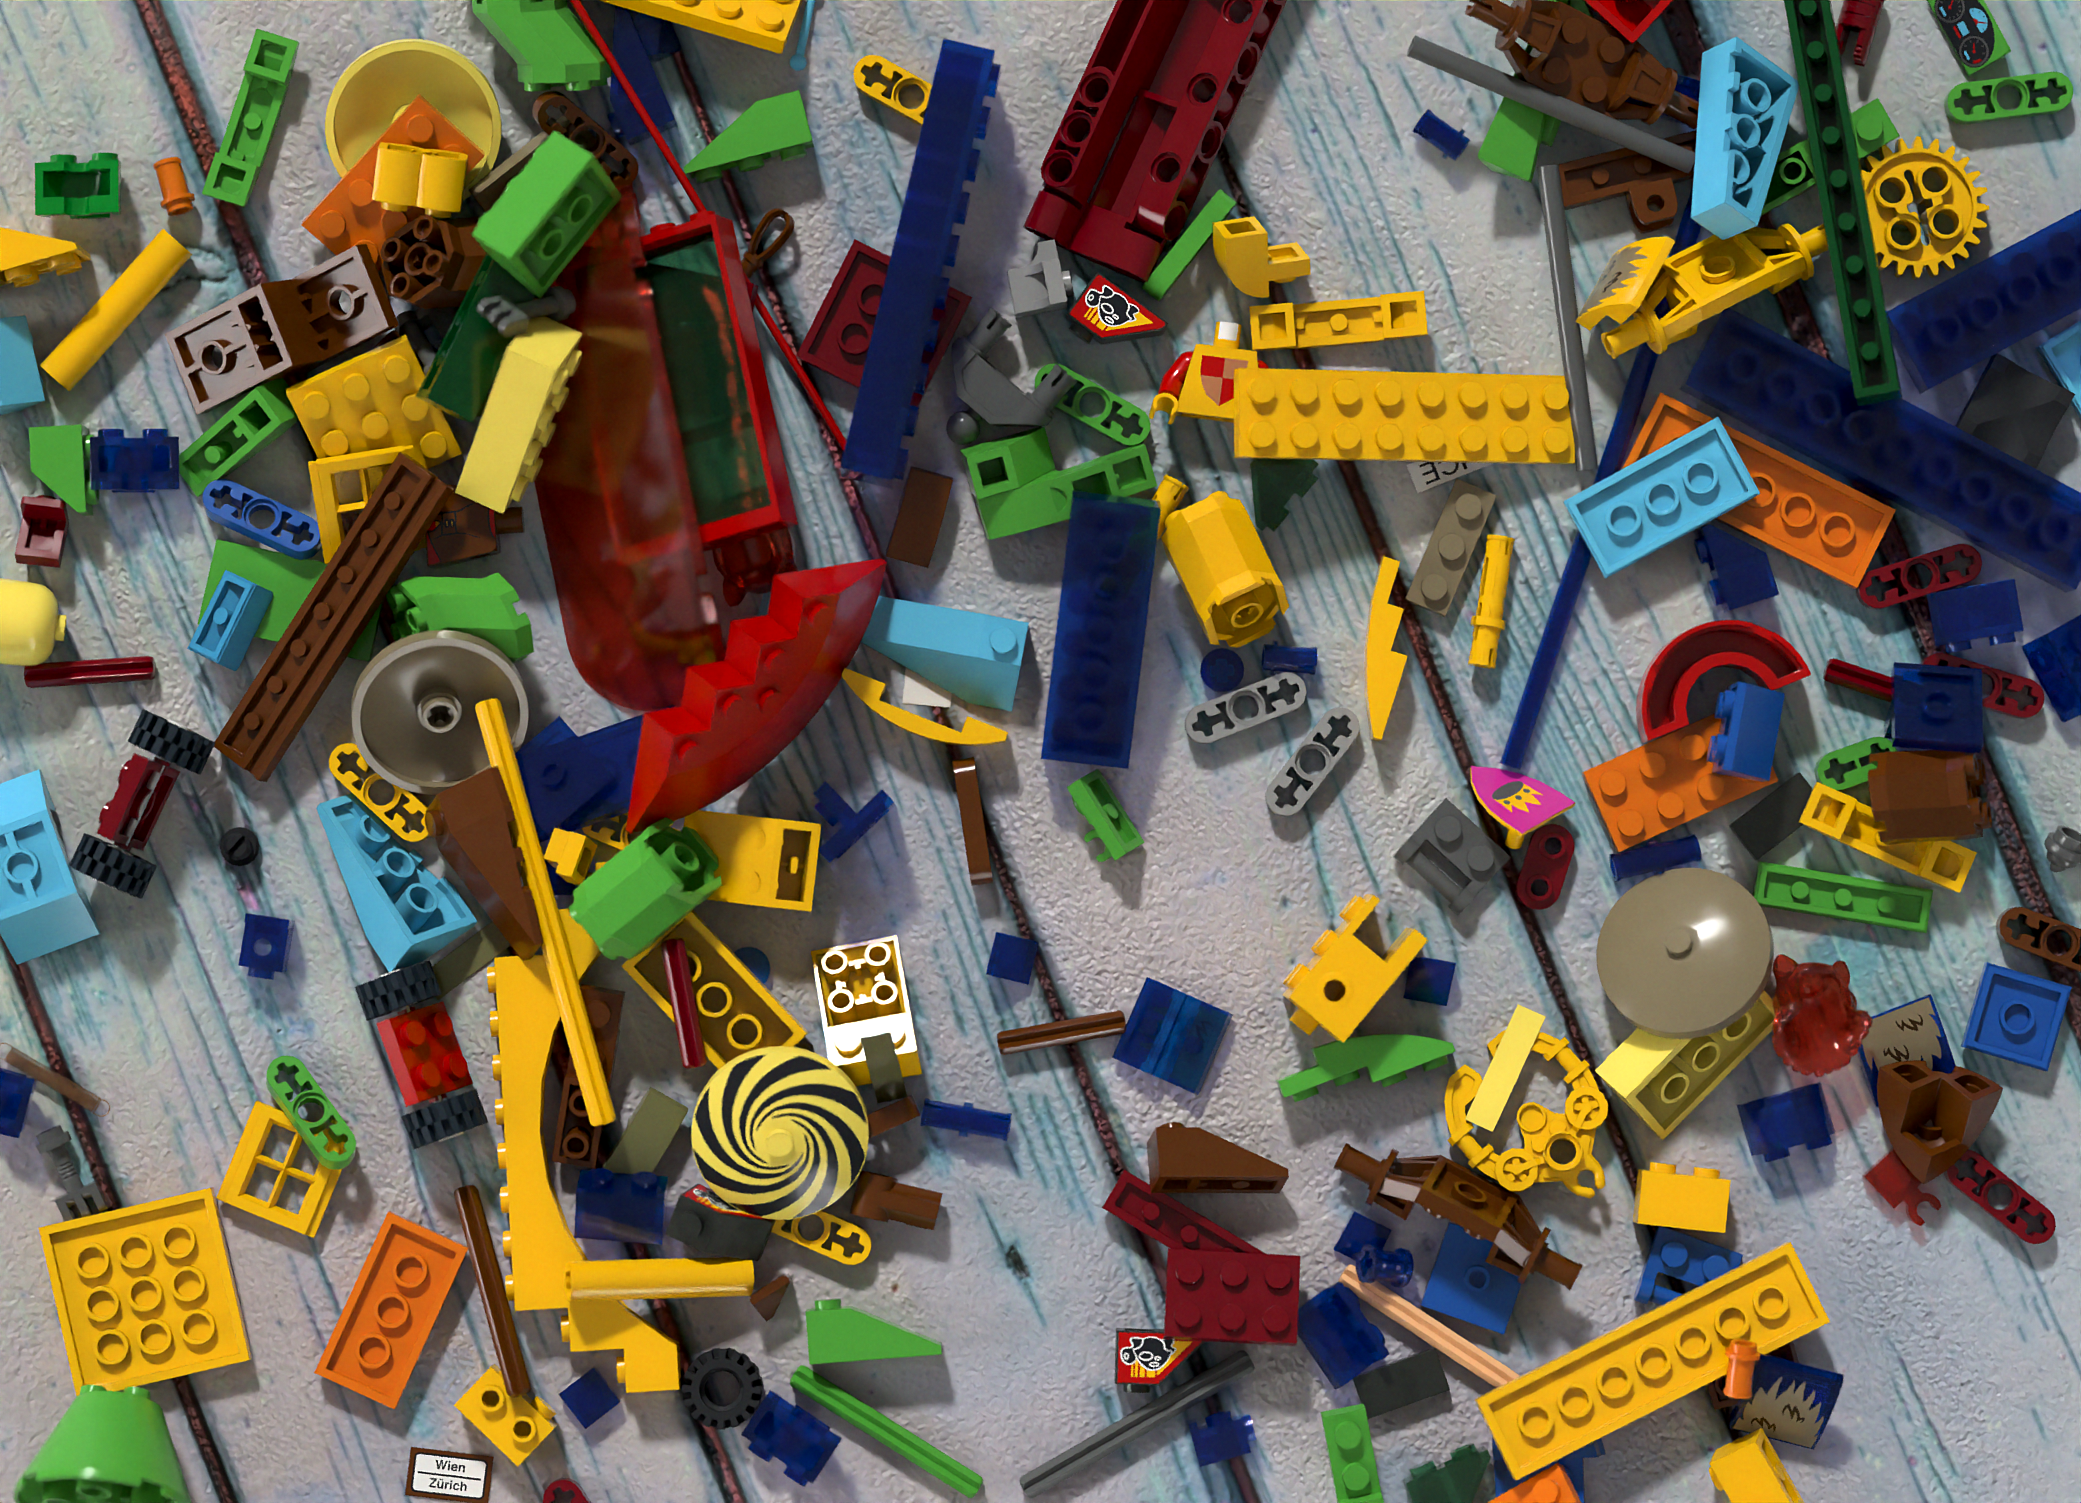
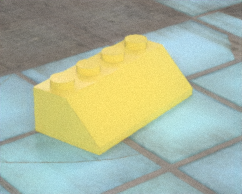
M1763 990L1759 999L1745 1015L1728 1027L1706 1036L1690 1039H1671L1659 1037L1636 1028L1614 1052L1608 1055L1595 1072L1663 1141L1786 1016L1766 991Z

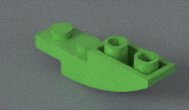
M1878 98L1851 113L1860 160L1900 137ZM1809 138L1779 154L1761 216L1817 186Z
M1140 443L1062 471L1052 470L1020 488L978 500L975 497L986 537L988 540L1061 522L1123 502L1122 498L1156 487L1157 482L1146 445Z
M1408 1034L1355 1036L1347 1038L1344 1043L1336 1040L1311 1048L1317 1065L1276 1080L1282 1097L1285 1098L1292 1095L1294 1102L1319 1094L1317 1085L1332 1079L1336 1087L1360 1078L1358 1070L1364 1067L1370 1082L1374 1083L1380 1080L1382 1086L1387 1087L1407 1079L1405 1071L1413 1067L1422 1065L1424 1072L1449 1063L1446 1055L1455 1052L1453 1043L1424 1036Z
M1364 1403L1320 1412L1337 1503H1384Z

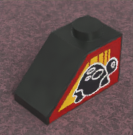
M1098 271L1066 314V319L1072 323L1068 329L1087 344H1090L1093 339L1100 344L1160 336L1163 335L1168 327V323Z
M696 1184L679 1196L665 1234L703 1253L759 1261L775 1220L744 1213L726 1203L713 1190L701 1184Z
M1116 1328L1115 1384H1123V1392L1149 1393L1150 1385H1160L1205 1341L1163 1339L1164 1329Z

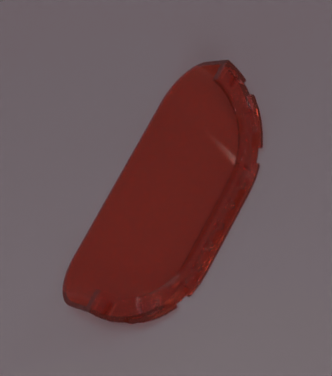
M634 183L615 186L622 197L550 285V287L561 286L567 288L575 297V311L570 314L569 318L559 321V323L583 333L577 350L583 352V356L575 374L569 376L565 384L566 387L570 388L569 394L560 412H555L551 421L556 423V428L546 448L542 447L538 456L543 459V463L534 484L566 642L577 670L585 681L604 698L625 708L650 712L681 706L687 667L724 661L727 645L722 636L714 594L712 595L711 592L701 593L697 577L708 574V568L649 282L637 281L635 268L646 266L641 236L643 225Z

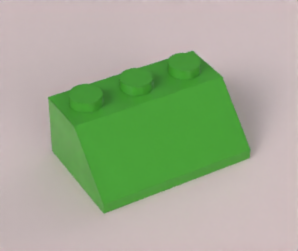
M554 131L546 142L537 147L530 162L517 177L509 182L505 193L492 209L480 218L477 227L471 234L486 254L530 292L541 298L622 195L591 153Z

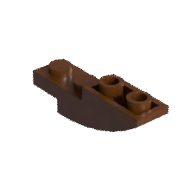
M582 984L580 990L610 1094L620 1036L619 1028L625 991ZM570 1052L567 1073L563 1084L552 1162L595 1169L604 1125L592 1126L590 1124Z

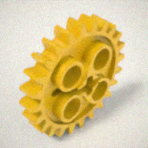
M1917 136L1913 139L1911 148L1908 149L1904 140L1900 138L1895 142V153L1884 145L1879 148L1881 161L1870 155L1864 160L1870 172L1862 170L1876 253L1881 257L1879 262L1880 271L1892 263L1895 264L1894 274L1897 278L1903 274L1906 268H1910L1913 280L1920 278L1923 268H1926L1929 276L1934 278L1938 275L1939 263L1949 272L1955 268L1952 255L1964 261L1969 257V254L1963 245L1976 247L1980 243V240L1972 231L1984 230L1987 227L1984 221L1976 218L1977 214H1982L1989 210L1988 205L1977 203V198L1987 192V188L1973 186L1972 182L1981 173L1979 171H1973L1968 174L1965 172L1964 168L1970 159L1968 156L1958 162L1952 159L1955 153V146L1952 145L1944 153L1939 152V139L1935 138L1926 149L1923 148L1921 137ZM1905 171H1910L1912 174L1914 194H1912L1910 186L1905 179ZM1932 171L1940 176L1942 180L1941 191L1931 192L1924 187L1922 183L1924 172ZM1891 182L1898 187L1900 191L1899 202L1889 203L1881 197V183ZM1914 198L1918 205L1924 204L1926 210L1920 214V221L1929 239L1928 246L1923 245L1921 241V227L1918 214L1916 212L1909 213L1907 206L1913 202ZM1943 213L1952 219L1954 228L1951 234L1944 235L1935 229L1933 225L1935 214ZM1902 224L1910 230L1911 241L1909 245H1899L1893 241L1891 237L1893 225Z

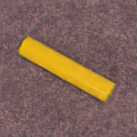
M162 229L40 366L70 392L187 262L192 254L168 232Z
M734 1257L567 1261L564 1269V1291L567 1301L751 1296L754 1288L752 1260Z

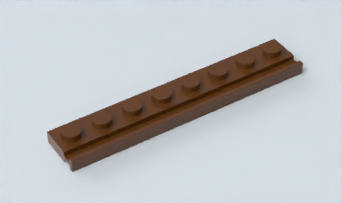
M399 452L215 740L214 747L242 769L253 774L254 778L258 781H268L454 490L453 487L445 484L438 476L409 455Z

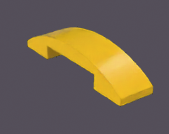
M1424 291L1381 294L1380 297L1293 304L1292 302L1249 306L1253 351L1354 345L1428 335Z
M844 668L841 675L856 696L872 711L888 722L914 735L941 743L960 746L999 744L1006 742L1008 732L968 716L962 731L958 732L882 702L881 699L886 688L885 683Z
M1819 782L1815 783L1799 820V823L1844 845L1957 893H1960L1977 852L1952 841L1908 842L1886 845L1880 841L1878 834L1880 831H1887L1884 821H1874L1871 807Z

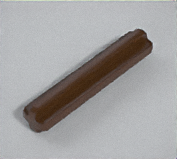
M1118 1010L1001 1031L997 1034L999 1052L1002 1055L1124 1034L1127 1027L1124 1013Z

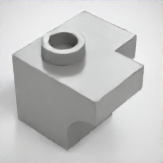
M1055 239L1038 242L1036 257L1029 265L1007 271L1015 319L1067 309V297L1074 296L1069 270L1061 271Z

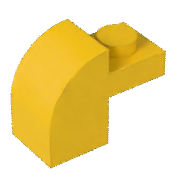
M1255 216L1213 222V250L1216 261L1235 287L1243 293L1253 297L1266 298L1269 297V281L1288 283L1294 281L1296 277L1311 275L1310 258L1300 245L1294 242L1268 246V232Z

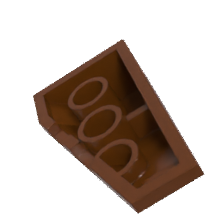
M495 766L437 794L425 811V825L428 834L431 837H435L441 854L522 961H525L534 956L543 944L532 891L528 886H522L521 862L525 860L522 847L515 848L512 845L507 822L515 821V816L499 768Z

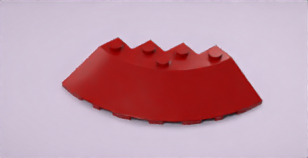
M879 558L774 575L768 614L730 622L724 661L688 666L681 706L644 712L626 831L630 834L644 831L665 817L676 821L718 801L768 765L799 735L833 692L842 678L841 675L844 668H847L853 659L870 623L880 594L887 561Z

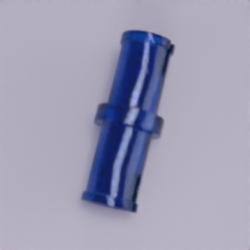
M1695 834L1662 843L1652 840L1646 842V847L1609 855L1611 872L1616 882L1650 872L1654 875L1662 874L1666 868L1695 861L1699 862L1702 859L1700 845Z
M925 1098L920 1126L958 1131L959 1136L968 1137L970 1133L1007 1141L1012 1113L1005 1114L974 1108V1103L965 1102L964 1106Z

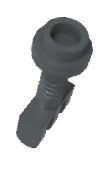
M553 286L546 290L543 298L514 304L504 294L485 298L478 304L477 311L487 318L494 327H498V330L504 336L510 337L526 333L529 319L547 315L556 322L566 320L575 311L576 301L569 289Z
M57 1125L36 1135L39 1144L36 1145L39 1154L49 1152L67 1191L66 1194L55 1199L64 1221L76 1219L71 1208L74 1205H77L82 1217L93 1215L87 1201L91 1197L99 1212L108 1210L109 1205L98 1181L95 1180L83 1185L65 1147V1143L71 1140L69 1132H64L61 1125Z

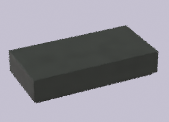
M1800 772L1796 773L1729 825L1755 861L1803 825L1799 823V820L1813 789Z
M1435 1347L1352 1376L1361 1404L1364 1403L1367 1419L1450 1390Z

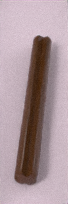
M466 1185L454 1190V1198L506 1393L510 1397L523 1396L531 1391V1385L485 1213L476 1186Z

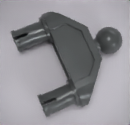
M992 307L989 308L988 313L967 337L964 335L961 338L958 337L951 348L957 396L970 406L967 411L955 412L947 422L946 431L948 437L958 445L971 444L977 439L980 433L979 422L983 418L989 424L997 427L1047 426L1053 419L1054 413L1051 410L1068 390L1077 383L1062 367L1055 364L1051 372L1032 394L1030 392L1025 394L987 361L989 358L987 355L988 351L1004 332L1012 326L1007 319L1002 318V315Z

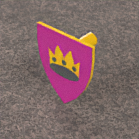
M1471 766L1470 768L1471 786L1477 800L1493 818L1508 828L1505 845L1511 849H1520L1526 834L1575 806L1576 802L1539 780L1520 773L1490 767Z

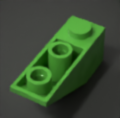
M797 90L756 101L683 167L688 180L696 178L697 183H706L721 178V171L738 167L739 172H748L764 167L763 160L781 156L782 161H791L806 156V149L814 147L800 91Z

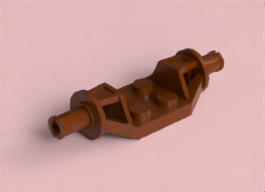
M1469 0L1474 5H1467L1465 15L1472 16L1498 29L1495 48L1505 54L1518 79L1616 120H1641V122L1651 125L1664 113L1688 125L1691 129L1697 127L1699 102L1675 90L1678 79L1677 71L1669 67L1665 68L1637 40L1632 45L1614 28L1563 2L1515 0L1509 6L1499 0ZM1518 37L1533 47L1530 54L1516 42ZM1631 97L1643 101V105L1640 106L1625 101Z
M1348 1143L1344 1146L1334 1169L1340 1170L1369 1185L1367 1190L1370 1193L1366 1204L1372 1206L1375 1202L1398 1217L1407 1220L1417 1203L1423 1206L1424 1210L1431 1216L1439 1219L1446 1218L1462 1226L1464 1231L1470 1236L1493 1242L1494 1244L1485 1262L1518 1276L1517 1282L1522 1285L1529 1273L1533 1275L1536 1271L1567 1287L1566 1289L1571 1290L1583 1264H1578L1547 1248L1549 1243L1545 1241L1551 1229L1545 1227L1541 1233L1518 1194L1509 1192L1502 1186L1442 1155L1397 1158L1399 1151L1393 1148L1387 1160L1383 1158L1380 1162L1351 1147Z

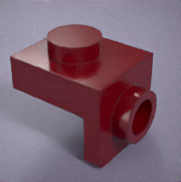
M48 495L36 497L23 496L20 504L23 517L15 550L16 563L60 568L69 528L66 502Z

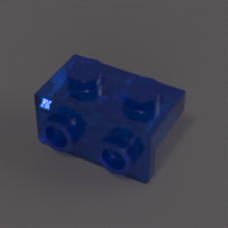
M2081 615L2070 619L2022 646L2030 667L2035 672L2052 707L2062 722H2067L2081 715Z
M1341 1282L1325 1287L1298 1307L1297 1335L1335 1390L1344 1386L1373 1363L1389 1355V1351L1385 1347L1383 1334L1374 1324L1368 1322L1359 1309L1360 1302L1355 1293L1348 1287H1344Z

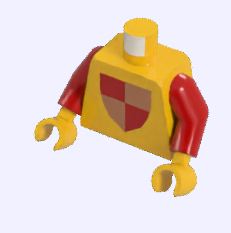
M1216 322L1213 346L1196 344L1194 351L1181 353L1163 375L1158 394L1153 399L1149 412L1150 419L1154 418L1156 411L1162 410L1170 416L1169 425L1174 423L1176 416L1234 423V369H1269L1268 364L1257 360L1256 351L1239 349L1242 325L1231 322Z

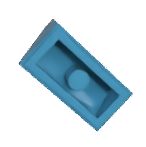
M225 570L187 649L228 669L237 671L273 598V592Z

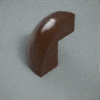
M1922 1060L1901 1061L1881 1066L1877 1081L1879 1111L1889 1141L1903 1164L1923 1184L1935 1179L1949 1169L1972 1146L1990 1120L2003 1090L1997 1083L1968 1069L1955 1066L1951 1073L1932 1071L1927 1067V1062Z

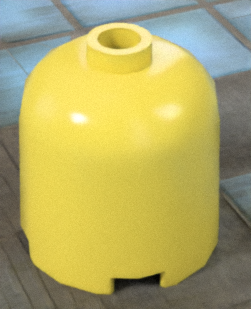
M0 578V664L17 666L39 665L45 662L52 654L55 641H64L67 615L58 614L57 599L46 586Z

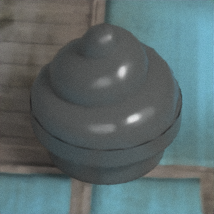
M2059 825L2055 832L2048 834L2044 845L2047 849L2046 857L2051 863L2050 869L2052 872H2062L2066 868H2074L2081 863V833L2067 826Z

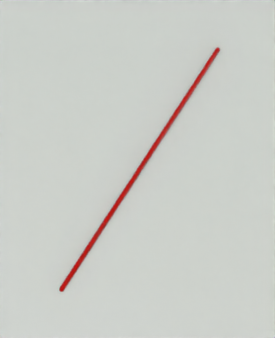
M570 0L697 212L707 211L580 0ZM744 272L745 281L751 283ZM757 294L754 306L848 461L852 464L856 463V455Z

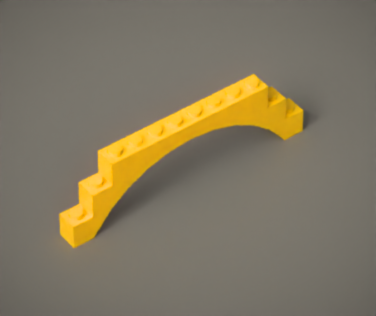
M607 862L595 863V872ZM588 872V877H590L594 872ZM558 909L580 984L601 955L597 943L582 925L573 920L569 909ZM543 954L534 955L531 959L522 961L519 956L494 957L495 966L487 968V982L489 993H496L497 1010L490 1011V1030L492 1037H499L500 1054L493 1055L492 1067L494 1081H501L502 1098L495 1099V1117L497 1125H504L505 1142L498 1143L497 1150L499 1169H507V1186L500 1187V1203L502 1213H509L510 1230L503 1231L504 1257H512L513 1275L505 1276L506 1297L508 1301H514L515 1311L568 1308V1315L561 1316L562 1342H570V1352L624 1349V1356L616 1358L618 1383H626V1393L679 1390L682 1387L678 1341L669 1337L633 1311L623 1300L567 1301L564 1291V1269L566 1262L589 1260L568 1227L552 1184L543 1131L545 1080L556 1034L562 1020Z

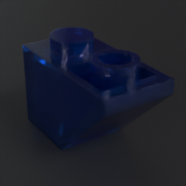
M1711 524L1697 530L1699 538L1694 540V546L1700 563L1702 565L1708 563L1713 580L1707 581V585L1715 606L1721 605L1723 612L1727 613L1780 595L1766 552Z

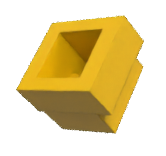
M554 828L543 859L554 868H557L555 873L566 882L580 885L585 881L597 845L585 835Z

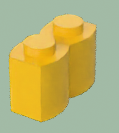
M380 142L372 200L381 202V208L389 211L405 212L408 206H418L425 208L426 215L450 218L452 212H460L462 208L468 155L453 151L424 149L404 144Z

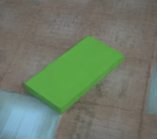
M216 539L198 625L225 570L273 592V598L254 637L279 642L328 564L311 559L298 560L283 553ZM384 600L347 658L366 662L371 661Z

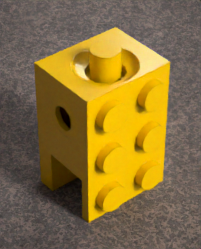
M1365 894L1363 898L1355 895L1339 913V916L1344 921L1335 932L1328 929L1325 930L1313 944L1311 950L1316 955L1306 966L1298 963L1283 981V984L1288 988L1282 995L1298 1008L1289 1020L1308 1036L1319 1025L1334 1039L1344 1043L1428 941L1416 929L1406 927L1380 958L1352 935L1380 902V899L1373 894Z

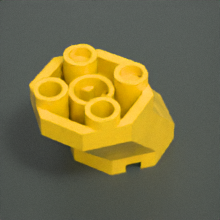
M1216 491L1191 506L1169 514L1164 521L1167 530L1161 537L1165 553L1209 643L1220 645L1218 640H1226L1229 647L1239 648L1270 633L1276 625L1273 619L1274 615L1278 610L1283 615L1288 609L1289 604L1284 586L1278 578L1242 502L1239 499L1229 498L1226 492Z

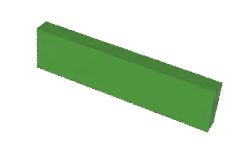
M1761 861L1757 865L1753 897L1762 907L1919 933L1927 932L1933 890Z

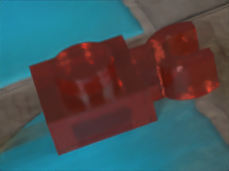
M1893 1147L1862 1175L1891 1208L1895 1209L1903 1201L1906 1204L1907 1217L1916 1225L1922 1226L1925 1223L1917 1214L1919 1203L1927 1201L1933 1209L1939 1210L1941 1208L1940 1201L1934 1195L1921 1192L1917 1188L1922 1182L1907 1169Z

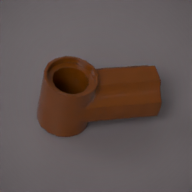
M861 1170L850 1214L882 1222L893 1220L905 1223L906 1225L934 1230L942 1193L899 1183L896 1178Z

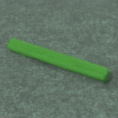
M800 1365L790 1379V1385L968 1498H973L982 1486L983 1479L980 1475L808 1367Z

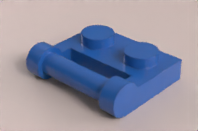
M1657 1226L1634 1294V1301L1646 1305L1649 1301L1663 1305L1683 1295L1655 1285L1658 1272L1701 1286L1739 1267L1743 1254L1663 1226Z

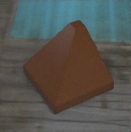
M784 1273L750 1296L752 1305L766 1322L773 1318L792 1280L789 1273L787 1275Z

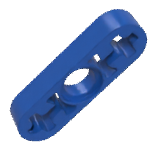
M228 479L214 480L204 489V510L212 521L298 560L309 559L319 552L321 548L319 527L313 518ZM225 494H229L231 503L243 510L241 519H237L239 517L237 508L229 504H224L221 509L216 508L214 497L222 499ZM258 510H268L275 516V520L270 527L258 529L250 523V517ZM283 520H287V530L300 535L303 530H308L311 541L303 540L300 545L295 544L294 535L282 529Z

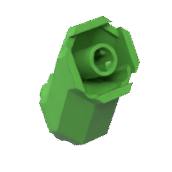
M472 0L473 13L517 63L518 81L524 82V91L551 90V87L565 86L566 91L590 90L592 86L608 85L607 78L613 76V71L588 30L568 8L567 0Z
M498 572L485 578L414 576L391 587L386 595L395 621L390 627L395 642L421 632L449 630L471 634L491 643L501 650L513 664L524 660L527 655L534 652L529 618L526 612L517 615L513 603L520 601L517 592Z
M665 817L649 826L638 838L573 891L574 902L569 907L570 915L575 922L582 925L597 943L600 952L605 957L616 960L622 956L630 960L647 950L659 937L704 902L722 885L721 876L716 879L714 877V871L719 867L718 857L695 830L686 826L681 831L671 828L670 826L675 821Z

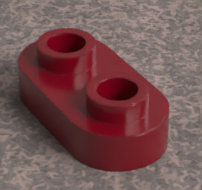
M1548 824L1538 828L1530 838L1516 881L1517 897L1524 906L1530 909L1542 910L1549 908L1559 898L1574 852L1573 837L1564 827ZM1551 837L1556 838L1560 843V850L1555 855L1549 854L1544 847L1546 840ZM1536 879L1543 880L1547 885V891L1542 896H1536L1531 891V885Z

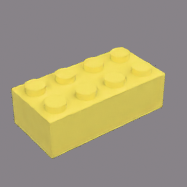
M545 316L529 319L527 332L518 334L505 352L455 493L501 514L506 511L513 500L516 502L521 501L529 482L533 483L541 469L543 459L538 456L542 447L546 448L554 434L556 423L551 421L555 412H560L569 394L570 388L565 386L567 379L575 374L582 359L583 352L577 350L583 333Z

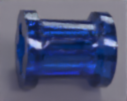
M1375 1244L1363 1245L1356 1259V1273L1359 1281L1367 1284L1373 1283L1375 1280L1390 1282L1392 1286L1397 1288H1403L1409 1284L1414 1270L1413 1256L1409 1250L1398 1248L1394 1251L1380 1250ZM1397 1266H1400L1401 1269H1400V1270H1396V1267H1397Z

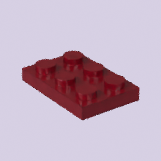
M1168 1249L1163 1339L1296 1346L1301 1256Z

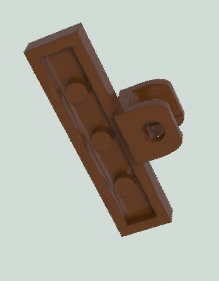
M1697 130L1662 139L1695 152ZM1626 147L1559 164L1565 210L1626 196L1625 200L1631 221L1635 229L1642 234L1672 226L1678 208L1673 184L1694 179V165L1689 173H1685ZM1648 206H1656L1660 211H1651Z

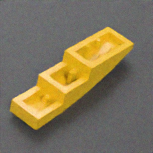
M1385 556L1380 560L1370 601L1364 648L1365 701L1370 739L1375 741L1382 740L1408 657L1407 655L1391 651L1404 608L1388 604L1400 561Z

